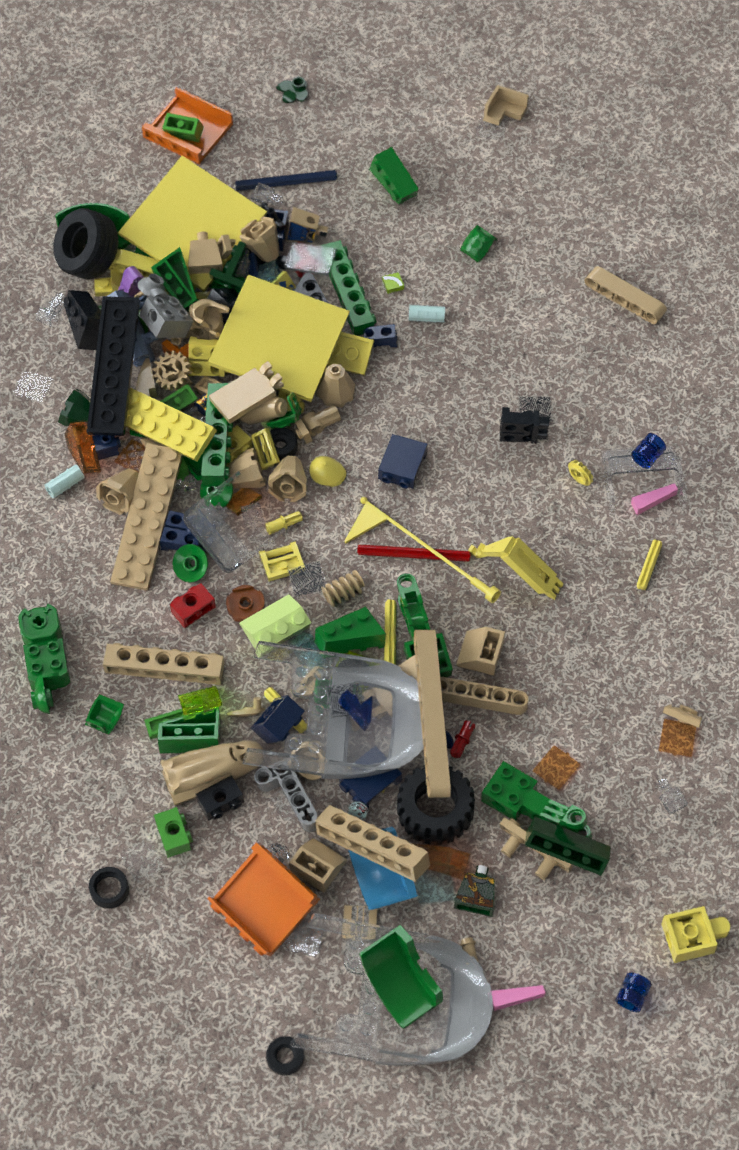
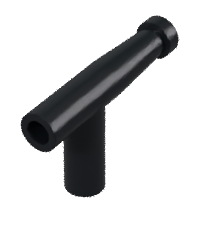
M266 202L262 203L261 208L267 211L269 218L274 219L280 231L284 230L286 226L279 219L274 208H269Z

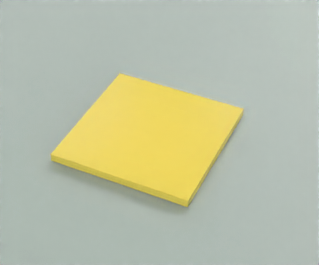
M181 156L118 233L158 262L180 247L188 269L190 241L198 240V232H207L208 239H216V242L222 235H229L230 239L236 240L234 245H238L239 241H241V229L252 220L262 221L261 217H265L267 211L184 156ZM230 254L227 259H221L223 268L233 255ZM209 273L189 275L192 284L203 292L214 281L210 278Z
M248 275L210 356L208 365L242 376L253 368L259 371L261 366L268 361L272 365L271 370L274 375L279 373L283 379L281 382L284 384V387L277 390L287 394L294 392L296 397L312 402L350 311Z

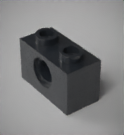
M232 775L196 793L197 802L208 821L219 819L224 815V812L230 809H238L244 802L243 794ZM218 798H225L223 802L216 801Z

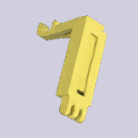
M511 536L486 546L480 543L478 548L471 545L468 549L471 555L477 558L487 556L501 557L538 594L544 593L555 600L557 597L555 593L558 594L560 591L558 587L562 588L563 583L556 577L557 574L520 538Z

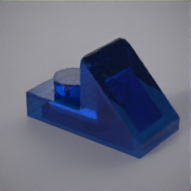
M347 689L341 694L338 702L363 731L367 730L371 723L373 696L360 704L357 696L351 694Z

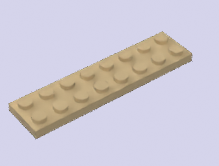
M146 444L114 565L111 584L149 590L160 548L161 536L183 458L182 454L169 447Z

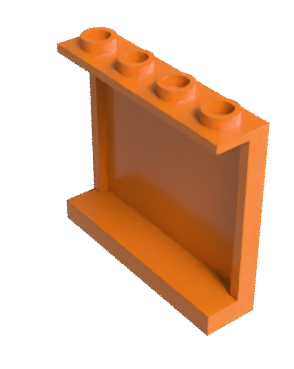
M176 87V96L151 125L145 122L142 126L143 137L200 165L231 128L233 116L228 110L217 107L213 103H209L198 96L188 93L186 90ZM171 113L199 119L204 126L200 142L179 139L165 132L162 128L166 114Z
M256 842L251 847L253 850L252 854L214 897H208L207 899L212 903L210 907L218 914L222 913L226 917L225 921L233 928L236 926L241 931L239 935L245 941L249 942L250 940L255 945L253 948L261 956L264 954L272 956L319 902L320 898L263 844Z

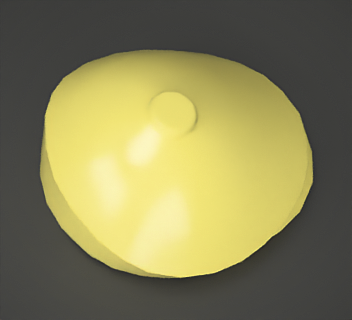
M319 456L310 464V476L318 484L334 487L340 485L346 477L344 467L331 457Z

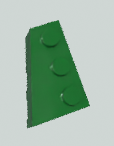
M363 607L317 627L314 643L324 656L348 653L349 650L356 649L365 651L371 647H378L380 649L385 646L386 633L367 607Z
M219 706L213 707V710L204 713L201 711L196 712L194 716L187 718L182 716L158 723L159 752L185 753L220 745L221 716Z

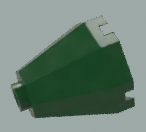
M74 389L65 402L66 407L64 410L62 409L58 423L64 426L87 430L90 398L83 391Z

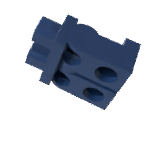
M169 510L160 540L161 550H178L184 545L194 544L209 553L211 540L203 539V537H214L215 525L206 523L205 517L199 518Z

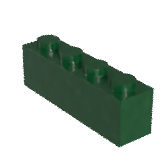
M534 816L526 832L525 846L602 876L610 861L611 846Z

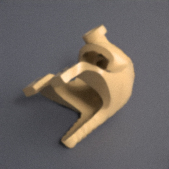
M209 299L198 300L190 305L189 316L193 319V323L189 330L193 331L195 328L203 329L212 325L213 328L209 331L214 337L219 339L224 328L222 313H229V307Z

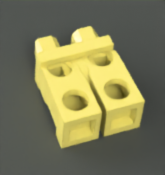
M190 336L188 362L192 366L188 369L192 371V374H188V376L225 377V373H229L208 365L210 356L218 341L217 339L204 340Z

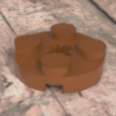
M241 585L234 588L227 597L226 607L228 614L233 620L241 622L264 609L265 600L260 590L258 591L250 585ZM243 601H247V603H251V604L248 605L247 607H244V606H241V605H240V604H243Z

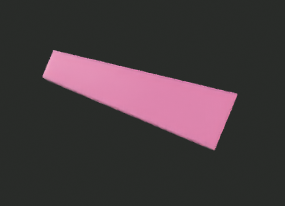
M674 483L632 497L631 504L636 514L639 515L677 495L678 488Z
M543 985L490 991L494 1011L539 999L545 997V990Z

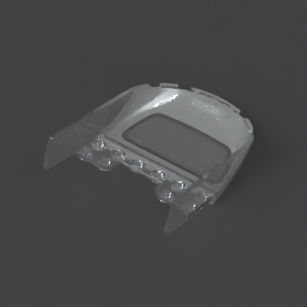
M265 641L258 642L254 658L292 665L291 692L296 697L309 699L306 734L292 733L288 735L285 741L284 753L247 748L243 764L320 775L321 779H351L378 775L397 769L412 761L422 751L423 740L417 680L412 675L409 676L403 672L401 667L374 658ZM347 686L359 696L356 707L360 701H363L361 702L363 707L355 713H351L353 692L350 695L349 691L345 689ZM328 687L333 688V690L330 689L331 692L336 691V693L338 692L337 689H336V687H339V688H340V689H338L339 691L341 690L342 687H344L339 694H335V692H334V693H330V697H329V695H328L329 692H328V690H327ZM345 702H346V712L340 711V710H344V709H341L340 706H341V705H342V706H345V705H343V704H345ZM332 710L339 711V712H343V713H347V714H342V713L339 714V713L337 712V715H335L336 713H335L334 711H332Z
M313 913L307 922L308 928L344 934L347 937L344 966L351 973L363 975L358 1015L344 1013L338 1017L334 1040L297 1033L291 1041V1047L372 1061V1064L415 1066L447 1062L459 1058L474 1048L486 1033L493 1010L490 983L487 982L479 962L465 952L460 945L445 938L407 931L413 938L420 957L417 961L422 970L424 968L427 969L431 977L442 989L444 1001L411 1025L402 1029L374 990L359 955L362 950L395 928L319 913Z

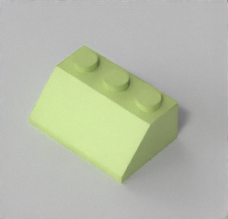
M288 594L241 621L239 624L260 656L309 628L311 621L302 606Z

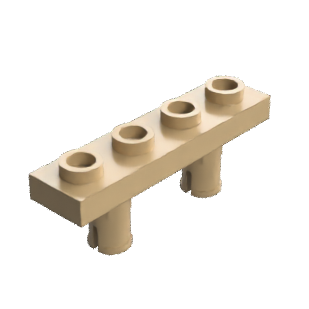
M504 817L500 823V828L507 832L510 838L501 849V852L511 858L520 843L525 844L527 831L520 828L521 825L514 819L510 818L508 820ZM533 849L544 857L543 862L535 872L539 878L545 880L554 866H559L568 873L572 870V864Z

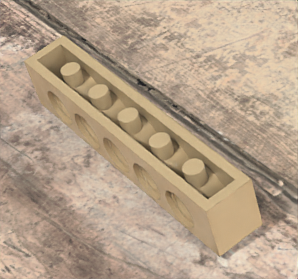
M120 643L107 644L103 668L105 673L221 685L224 659L223 656L216 653L201 654L197 651L182 652L178 649L163 650L159 647L144 648L139 645L125 646ZM144 659H148V660H149V661L144 662V663L141 662V661L144 660ZM163 661H167V662H168L167 664H164V665L160 664V663L163 662ZM183 663H186V664H187V665L184 666V667H181V666H180V665L183 664ZM202 665L207 666V667L204 668V669H200V668H199V667L202 666Z
M329 805L315 820L318 835L414 882L430 867L428 851L424 848L417 847L405 839H400L390 832L383 831L373 824L364 822L358 817L344 812L342 809Z

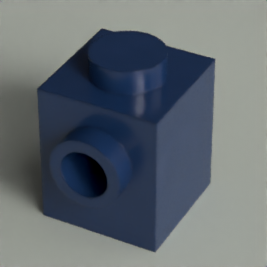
M92 436L98 460L120 455L118 449L121 447L119 436Z

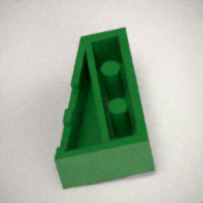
M392 147L374 155L369 170L389 192L394 201L400 205L417 195L419 191L418 186Z
M179 247L152 266L151 269L153 274L163 278V285L168 294L176 297L184 309L189 312L190 305L197 302V298L181 248Z

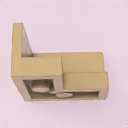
M497 85L485 104L483 121L498 126L504 116L521 121L527 111L529 95Z

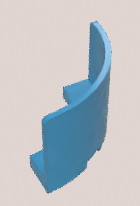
M393 826L381 829L397 837L396 829ZM348 850L361 893L369 910L418 897L414 881Z

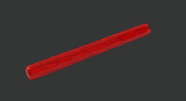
M360 544L357 547L358 555L442 560L426 548ZM434 549L450 561H470V551Z

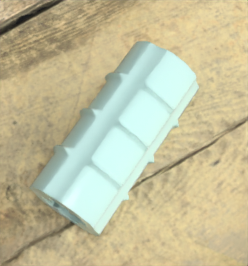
M419 304L409 305V321L444 323L445 307Z
M75 464L54 479H51L44 486L48 494L54 499L73 485L78 484L85 477L82 470Z

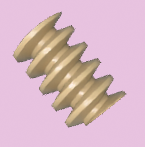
M354 570L352 575L347 573L345 578L341 576L338 581L333 580L332 585L327 583L325 588L321 586L327 602L332 607H335V600L341 604V597L347 601L349 600L348 594L355 597V590L362 594L361 588L365 586L357 570Z

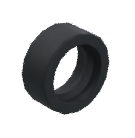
M115 867L98 869L89 880L88 888L92 900L102 908L112 909L118 907L125 902L129 895L126 875ZM107 877L117 878L121 884L120 892L111 898H103L97 892L98 883Z

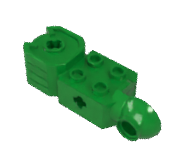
M47 604L46 607H36L29 611L24 608L20 612L18 619L24 643L23 648L28 680L31 689L34 691L31 692L33 708L50 714V707L54 706L51 691L66 687L71 681L59 615L53 605Z

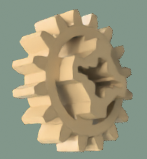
M172 351L171 355L165 352V357L160 355V361L154 362L157 367L152 368L156 373L153 375V378L156 379V383L159 386L161 385L163 389L173 391L175 387L178 390L180 389L179 385H186L185 380L190 381L188 374H192V371L188 368L192 364L188 362L189 359L181 352L177 354L175 351Z

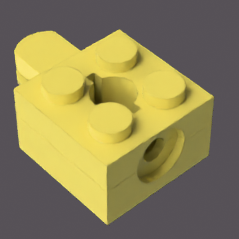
M704 906L665 915L661 924L674 963L714 954L717 948L716 940L727 937L730 931V923L725 917L709 919Z

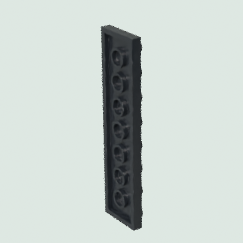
M103 296L87 424L88 435L125 436L140 305L139 297Z

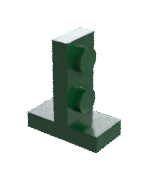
M239 241L238 245H234L231 252L233 257L230 262L227 261L224 268L225 273L212 268L209 273L210 278L241 291L244 281L234 276L246 252V243Z

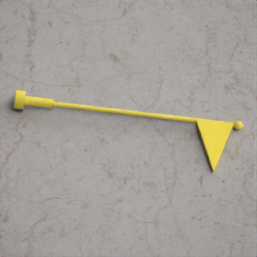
M366 497L360 499V502L365 505L346 537L345 543L354 540L388 520L468 578L472 585L486 594V600L494 603L500 597L501 591L495 586L490 588L476 577H471L371 504Z

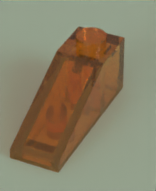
M88 422L70 423L64 433L68 450L83 474L100 473L101 467L92 435L87 434Z
M411 843L428 851L430 862L428 870L463 881L470 863L469 853L450 847Z

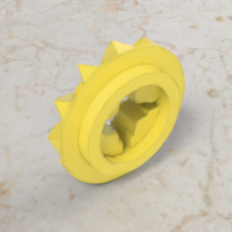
M573 460L568 464L571 476L578 483L589 486L593 482L591 471L582 462Z

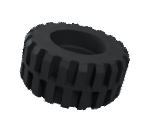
M423 765L421 770L417 767L413 770V775L408 774L404 778V782L400 784L399 793L397 794V814L401 826H405L406 833L408 835L413 833V839L417 841L423 839L424 844L428 845L431 842H436V845H442L443 841L447 840V843H451L454 841L455 836L460 838L464 835V830H468L474 816L475 798L473 787H470V781L467 777L463 778L461 771L457 770L455 772L453 767L449 766L450 797L455 802V808L449 814L442 817L428 816L417 807V800L427 793L425 765Z

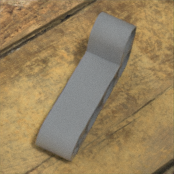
M280 758L258 769L254 775L257 787L263 792H268L280 786L302 828L307 832L316 831L315 820L318 817L288 760ZM282 768L287 769L284 773L278 772ZM265 777L269 778L266 782H260ZM289 785H296L294 789H287ZM299 801L305 802L302 806H296ZM307 813H308V816L310 817V819L312 820V821H310V822H309L308 820H306L305 815H306Z

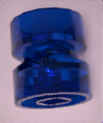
M648 433L631 452L632 459L642 468L649 469L656 462V459L664 453L666 444L658 435Z
M628 972L622 983L624 988H620L615 1001L619 1006L638 1013L644 1005V997L648 995L652 983L640 974Z

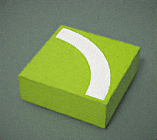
M399 272L382 276L387 294L404 290V284Z

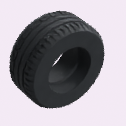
M87 208L75 210L62 220L56 231L53 243L55 260L60 269L68 274L89 280L97 278L107 271L115 259L118 249V233L113 221L108 216Z

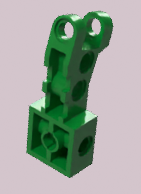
M405 573L397 578V589L399 592L398 606L403 614L411 641L404 642L403 648L406 660L415 655L414 631L431 629L416 579L413 575ZM410 581L412 584L409 587H403L401 583ZM436 634L440 677L452 676L453 668L443 634Z
M505 761L501 763L482 791L481 801L508 818L516 821L520 814L533 820L535 816L575 833L585 831L587 833L586 837L592 839V833L589 826L586 825L587 817L583 809L575 805L565 806L537 792V780ZM575 815L581 816V821L576 820Z

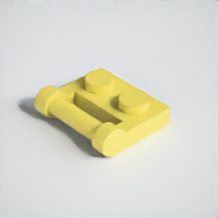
M296 541L284 547L267 552L265 550L259 552L269 582L291 576L289 571L294 572L292 574L294 575L302 568L305 570ZM290 552L293 553V554H290V555H286V556L279 557V558L272 559V560H269V561H268V559L273 558V557H276V556H280V555L287 554V553H290Z

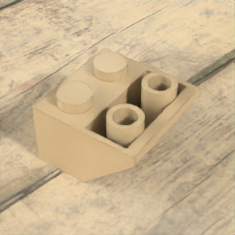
M490 627L466 631L456 666L494 676L504 644L505 631Z
M313 838L299 848L289 862L290 871L325 893L347 862V859Z

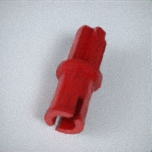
M465 720L459 734L455 736L456 740L450 750V754L454 758H460L466 745L470 743L469 738L476 727L474 723L470 726L471 721Z

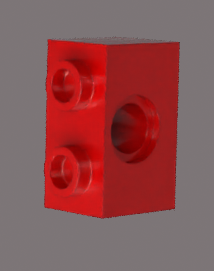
M202 583L192 586L185 594L176 597L170 603L171 613L184 628L216 608L214 597Z

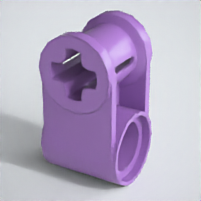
M135 266L126 268L118 290H122L128 293L130 297H134L140 292L138 282L144 276Z

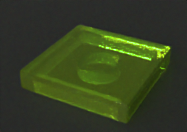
M216 686L178 695L183 715L222 706L221 697Z

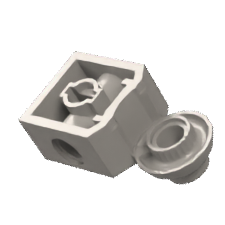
M150 274L149 277L142 278L138 282V288L147 296V299L139 313L140 317L156 338H185L193 323V319L189 316L188 312L176 297L167 294L162 277Z

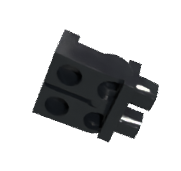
M502 407L500 442L531 441V444H536L537 439H547L549 416H539V410H534V413L531 411L520 413L510 412V407Z

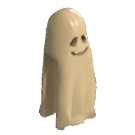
M244 740L192 750L167 760H161L162 774L174 806L196 798V793L231 775L236 780L255 770L262 763L264 752L259 743Z

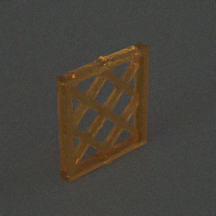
M132 439L122 449V452L114 462L126 469L138 467L137 472L139 474L141 464H139L138 459H143V456H138L137 452H145L146 447ZM130 445H133L134 450L127 451ZM135 452V457H128V453ZM126 454V459L120 460L121 456ZM136 460L137 465L130 466L129 461Z

